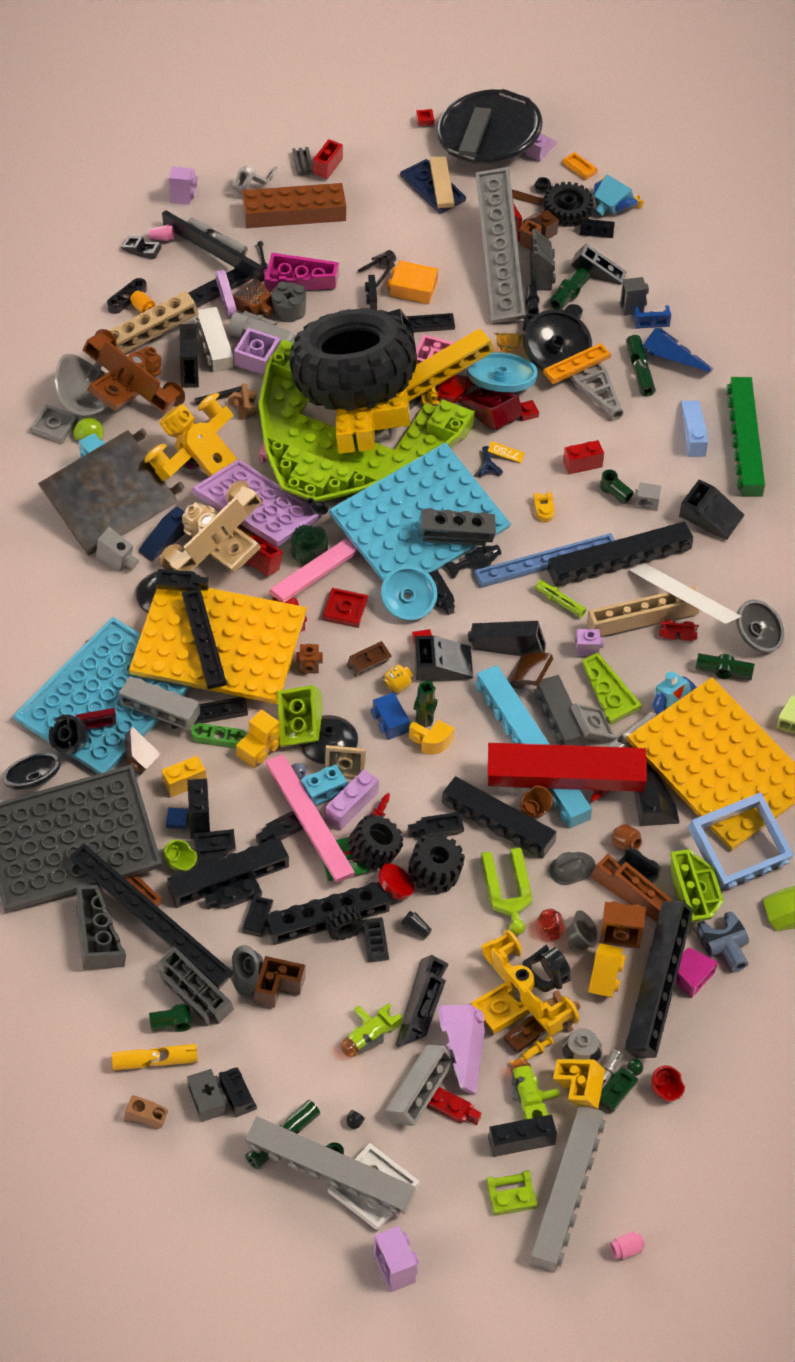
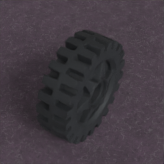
M561 182V185L556 183L555 186L552 185L550 189H547L544 196L543 209L544 211L548 210L559 219L558 225L562 223L564 227L566 224L569 227H572L573 224L579 226L581 218L589 219L593 210L592 193L589 192L588 188L584 189L583 185L578 186L576 182L574 185L571 182H568V184Z

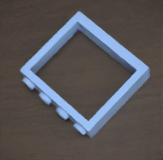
M761 792L696 818L687 826L704 861L713 867L720 890L724 888L732 889L741 881H744V883L749 882L755 878V875L760 873L762 876L766 875L774 867L783 868L790 863L789 860L794 856ZM757 808L780 855L726 876L703 829Z

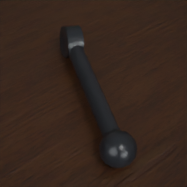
M258 241L257 246L260 249L261 265L264 266L265 270L268 264L265 262L263 253L264 243Z

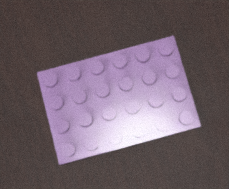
M239 459L192 487L193 495L221 511L228 504L226 494L229 487L236 481L247 482L250 489L258 494L263 503L241 525L275 547L280 546L322 518L321 513L313 514L309 511L305 500L281 490L279 484Z

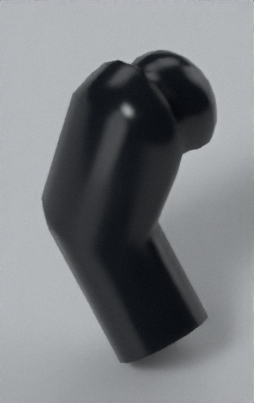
M313 498L306 500V505L313 514L321 513L324 515L329 510L324 502H315Z

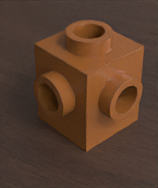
M300 644V652H296V663H300V673H319V664H323V652H319V644Z

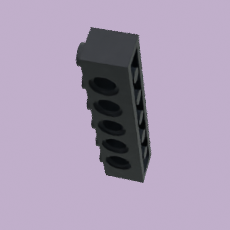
M372 882L360 888H351L343 893L331 894L326 898L313 899L302 905H293L288 909L273 911L266 915V926L273 945L327 930L324 923L325 918L329 917V913H334L335 909L340 910V907L344 905L358 908L362 919L389 912L390 900L387 892L379 882Z

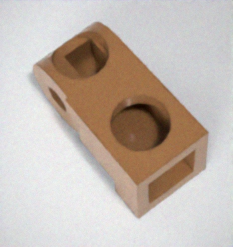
M132 1095L125 1110L124 1120L129 1122L137 1121L149 1127L160 1129L164 1124L168 1110L155 1102Z

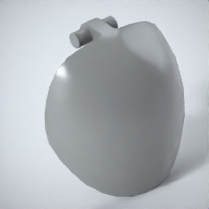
M64 354L60 357L55 374V389L59 401L70 412L78 415H92L109 407L87 390L91 383L106 374L101 369L102 365L97 361L95 365H92L74 354Z

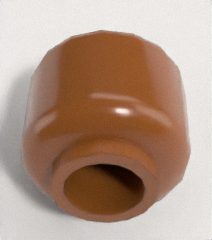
M627 824L620 825L612 832L614 847L625 852L628 846L638 850L642 844L640 832Z

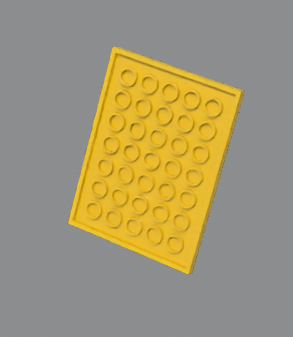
M212 588L201 590L227 684L226 686L207 689L182 598V592L187 591L156 589L129 668V674L278 704L277 691L284 689L307 613V607Z
M713 677L627 736L626 740L633 748H646V762L698 817L760 792L775 819L795 805V762ZM753 808L711 825L709 828L732 852L766 825L757 808Z

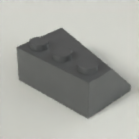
M532 229L530 246L531 284L536 285L537 290L551 291L552 284H555L556 274L553 273L555 271V261H553L555 249H552L550 240L536 229Z

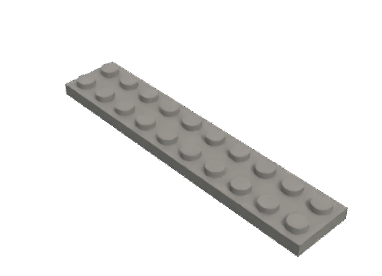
M505 167L476 172L491 322L495 324L526 318L510 169Z

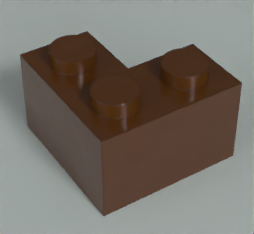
M265 956L254 991L255 1004L275 1008L280 990L300 995L305 981V965Z

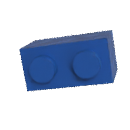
M394 692L373 700L371 714L374 719L378 720L380 731L382 734H386L388 740L409 733L410 720Z

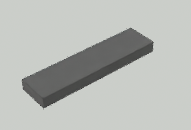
M475 107L459 148V155L476 156L491 116V109Z

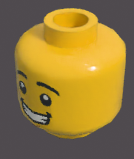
M396 665L385 673L384 683L391 692L400 693L411 686L413 674L407 666L403 668L401 665Z

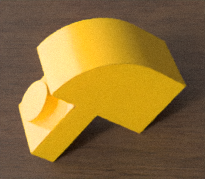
M437 720L430 730L413 722L409 726V738L413 742L421 744L422 753L439 754L446 750L454 740L455 728L440 720Z

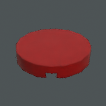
M392 863L385 864L378 872L380 885L386 892L392 893L391 896L393 898L406 900L414 892V884L409 874L398 865Z

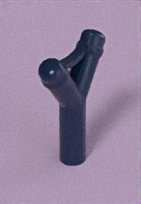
M482 447L485 462L479 469L478 476L482 477L489 473L502 475L503 470L491 460L490 452H488L489 447Z

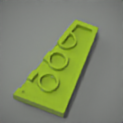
M598 652L582 660L584 671L610 725L641 710V703Z

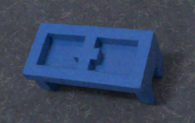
M665 305L666 310L662 312L650 311L639 313V308L634 307L633 318L635 328L670 327L671 312L669 305Z

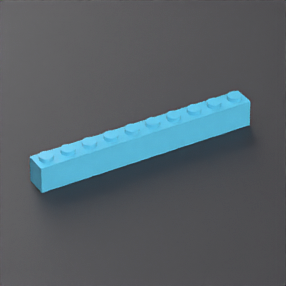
M498 665L477 673L476 689L483 694L487 706H491L496 720H500L506 735L509 734L512 743L550 745ZM547 788L554 799L552 806L557 808L561 820L564 823L566 822L569 828L591 820L592 808L580 790Z

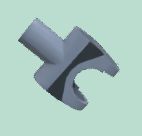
M732 911L724 914L727 926L723 930H715L709 924L707 925L705 921L698 922L699 937L710 957L723 954L732 972H739L748 966V961L740 948L749 943L748 934Z

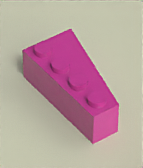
M271 252L264 279L265 288L269 292H273L278 283L283 281L303 285L305 290L336 289L339 278V262Z

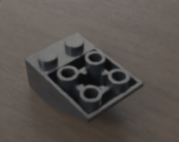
M699 479L681 502L679 517L728 540L745 514L716 487Z
M434 635L415 636L414 659L416 680L473 679L471 646Z

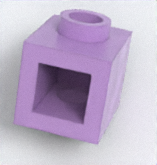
M577 629L575 639L576 656H591L600 652V648H603L604 639L600 637V629Z

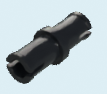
M530 284L526 288L528 313L539 314L538 304L540 299L537 295V286Z

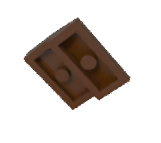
M530 653L521 656L508 679L510 685L513 688L524 689L525 685L539 686L553 660L552 653Z

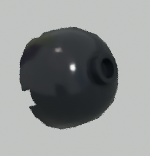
M63 714L54 720L56 722L53 727H50L48 737L52 748H55L59 753L75 754L86 746L89 732L83 720L70 714Z

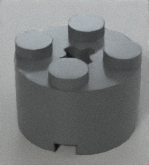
M282 281L274 288L272 292V307L278 320L295 322V319L304 317L306 314V292L303 285Z

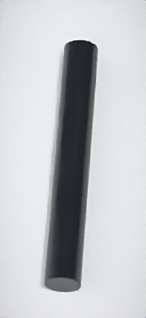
M242 386L216 392L220 394L216 400L229 397L233 392H240ZM208 395L194 398L195 404L199 405Z

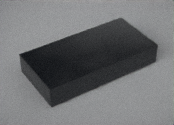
M253 896L242 933L258 937L263 936L266 927V915L270 914L273 906L272 899Z

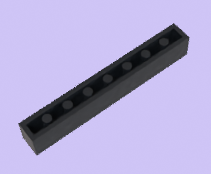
M684 521L549 558L547 570L555 586L566 585L570 582L584 580L588 577L602 575L610 571H617L621 568L635 566L646 561L668 557L675 553L686 552L692 549L694 537Z
M683 900L662 902L657 926L654 931L650 953L625 1045V1050L636 1059L657 1058L694 911Z

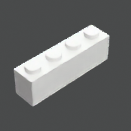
M217 307L198 310L199 315H197V318H194V323L199 328V340H203L202 348L203 352L207 353L206 360L208 366L212 367L213 372L233 369V354Z

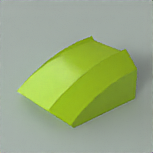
M795 886L767 895L763 903L769 922L776 931L795 929Z

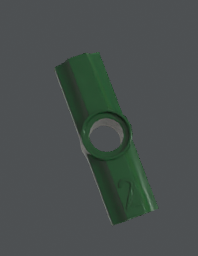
M577 269L569 279H564L561 282L558 291L550 299L553 309L562 310L571 299L575 300L578 297L581 288L590 277L585 269Z
M698 653L695 669L715 673L721 679H729L732 676L752 680L755 664L735 660L729 654H721L717 657Z
M427 680L419 684L413 708L416 710V722L425 728L432 726L434 712L438 703V699H435L436 687H434L433 682Z

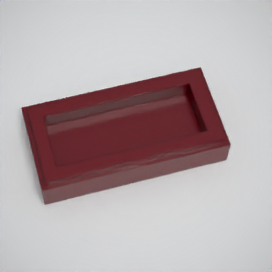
M115 708L76 714V717L83 720L88 730L117 724Z

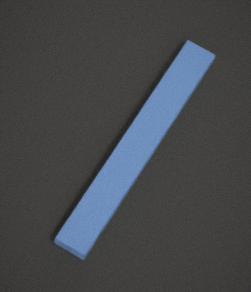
M611 533L477 569L474 570V576L480 588L545 571L548 569L549 558L614 541Z

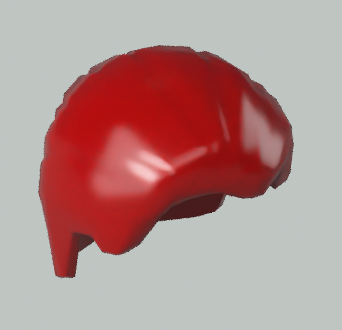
M663 1065L654 1070L651 1077V1087L656 1096L667 1102L680 1099L685 1092V1085L682 1082L680 1072L669 1065Z

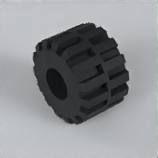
M433 833L430 838L425 835L421 841H417L408 866V873H411L410 879L412 882H417L416 887L419 889L422 887L426 888L425 892L431 893V890H434L436 894H441L442 889L447 892L452 886L456 885L465 860L464 854H461L462 847L455 845L456 840L453 838L449 840L447 835L444 834L438 837L437 833Z

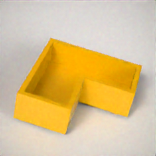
M407 389L397 392L396 397L389 401L380 402L378 405L369 408L363 407L356 410L336 409V439L339 454L355 452L354 434L357 437L359 451L375 450V430L410 426V406Z

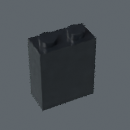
M207 779L187 780L191 839H194V833L210 832Z

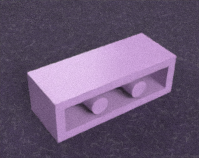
M363 769L326 806L325 820L341 831L379 793V779Z

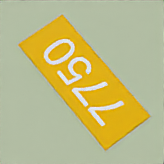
M491 441L488 452L522 463L525 454Z

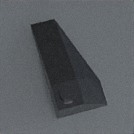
M646 762L647 782L645 783L644 792H634L640 826L679 824L677 806L657 772Z

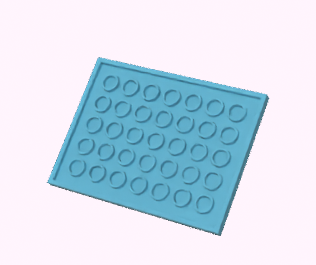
M446 442L329 510V514L382 582L397 567L406 565L416 566L429 573L446 566L445 563L453 562L478 547L475 545L423 542V538H419V516L422 509L432 508L443 511H470L471 513L487 512L495 514V536L511 526L508 519Z
M112 617L13 715V718L16 722L49 742V729L51 726H54L56 722L54 720L63 714L76 716V714L115 708L116 725L89 729V738L86 746L75 754H67L90 770L100 774L111 771L126 756L125 734L132 727L144 737L160 721L157 718L120 705L119 692L129 676L140 678L152 685H158L170 692L174 691L181 696H184L192 687L129 674V668L141 634Z

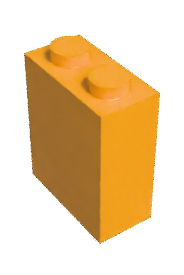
M399 260L397 267H393V278H390L387 288L390 289V296L430 304L438 282L439 269Z

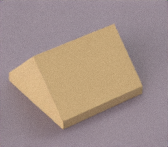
M326 745L325 767L337 764L345 779L353 780L365 769L367 750Z

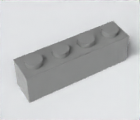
M129 676L119 692L120 705L188 731L191 730L200 714L199 702L181 696L174 691L170 692L158 685L149 684L140 678Z
M426 1045L385 1111L396 1124L415 1126L455 1061V1058L445 1046Z

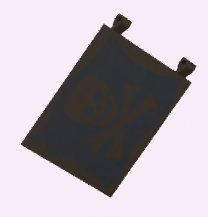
M144 428L137 431L134 435L129 430L123 432L38 483L88 556L97 551L98 539L109 527L123 536L178 502L175 495L182 492V489L185 488L181 481L172 488H169L165 481H162L150 462L145 463L146 454L137 443L147 435Z

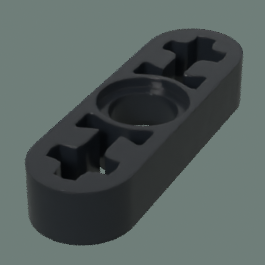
M135 278L107 300L108 311L118 314L132 304L131 297L125 298L123 295H132L135 291L146 293V281L143 278Z

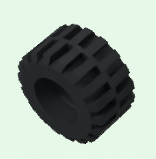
M375 814L367 815L359 821L351 832L348 840L349 850L353 852L352 856L357 858L360 864H365V867L381 869L385 864L392 863L403 847V836L400 835V829H397L395 823L390 822L388 818H383L382 815H378V817Z

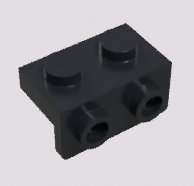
M630 846L626 848L625 855L618 864L622 866L627 862L654 884L659 878L661 870L658 863L648 859L637 849H633Z

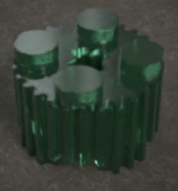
M302 524V526L299 525V528H295L291 538V554L296 562H300L302 566H305L328 550L327 532H325L323 527L316 528V526L312 527L311 525L308 527Z

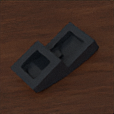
M127 236L122 245V250L154 259L162 248L160 242H145L143 236Z

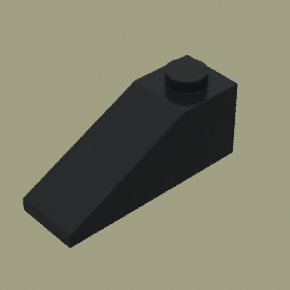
M585 244L575 253L571 262L572 267L576 270L585 269L590 277L618 285L622 284L626 275L625 270L588 244Z

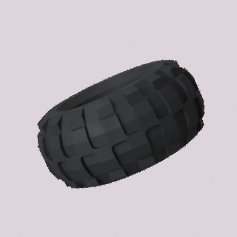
M371 308L340 310L339 312L321 316L316 321L309 322L303 327L304 330L298 332L295 336L289 356L292 380L298 390L302 392L305 398L309 399L310 403L316 406L324 405L325 409L331 410L369 408L378 405L380 402L389 401L396 397L397 392L404 391L407 388L417 364L414 337L408 327L402 322V319L397 315H390L388 311L372 310Z

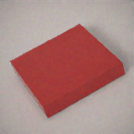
M332 587L322 620L359 628L368 601V595Z

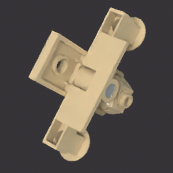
M236 481L227 491L226 498L228 504L217 515L216 510L210 505L206 506L196 502L186 508V512L182 515V523L184 525V533L190 537L193 536V538L184 546L185 550L178 544L166 547L160 557L162 567L167 570L192 571L210 555L235 573L261 548L255 540L237 528L263 503L258 494L250 489L247 482Z

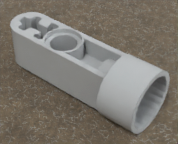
M236 311L233 313L228 325L227 334L239 339L243 337L248 328L279 337L280 343L283 339L292 343L295 341V335L292 332Z

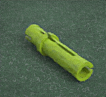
M542 579L535 585V589L546 595L548 600L557 602L579 618L585 615L587 608L560 592L559 588L552 587Z

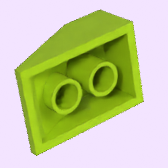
M315 685L277 691L280 746L286 747L319 741L323 711L322 691Z

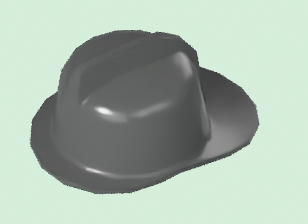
M565 852L552 862L549 872L555 882L567 885L589 878L596 864L594 859L586 853Z
M576 911L573 922L566 930L569 949L577 948L578 950H584L588 947H595L597 937L596 926L590 916L584 911Z
M246 945L237 947L232 956L234 986L241 995H250L255 991L263 965L262 956Z

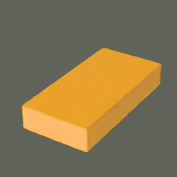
M575 152L565 157L562 164L584 180H588L598 172V168Z

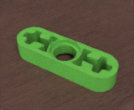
M202 723L195 724L191 728V737L194 742L236 748V744L247 735L242 729ZM216 733H222L224 734V737L222 739H216L214 735Z

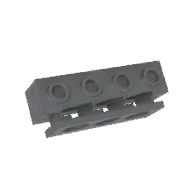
M427 508L422 509L419 516V538H423V542L485 546L486 542H493L496 534L495 514L487 512L471 513L470 511L456 512Z
M175 946L159 960L164 968V971L160 968L157 970L161 980L208 1026L211 1024L209 1020L211 1016L220 1023L234 1010L231 1001ZM172 976H174V977L179 981V983H177V982L172 978ZM186 989L190 991L194 996L191 997L190 994L186 991ZM201 1002L207 1008V1010H205L199 1003Z

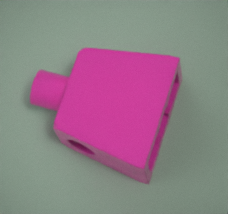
M687 948L682 955L676 983L693 998L715 974L718 962L692 948Z

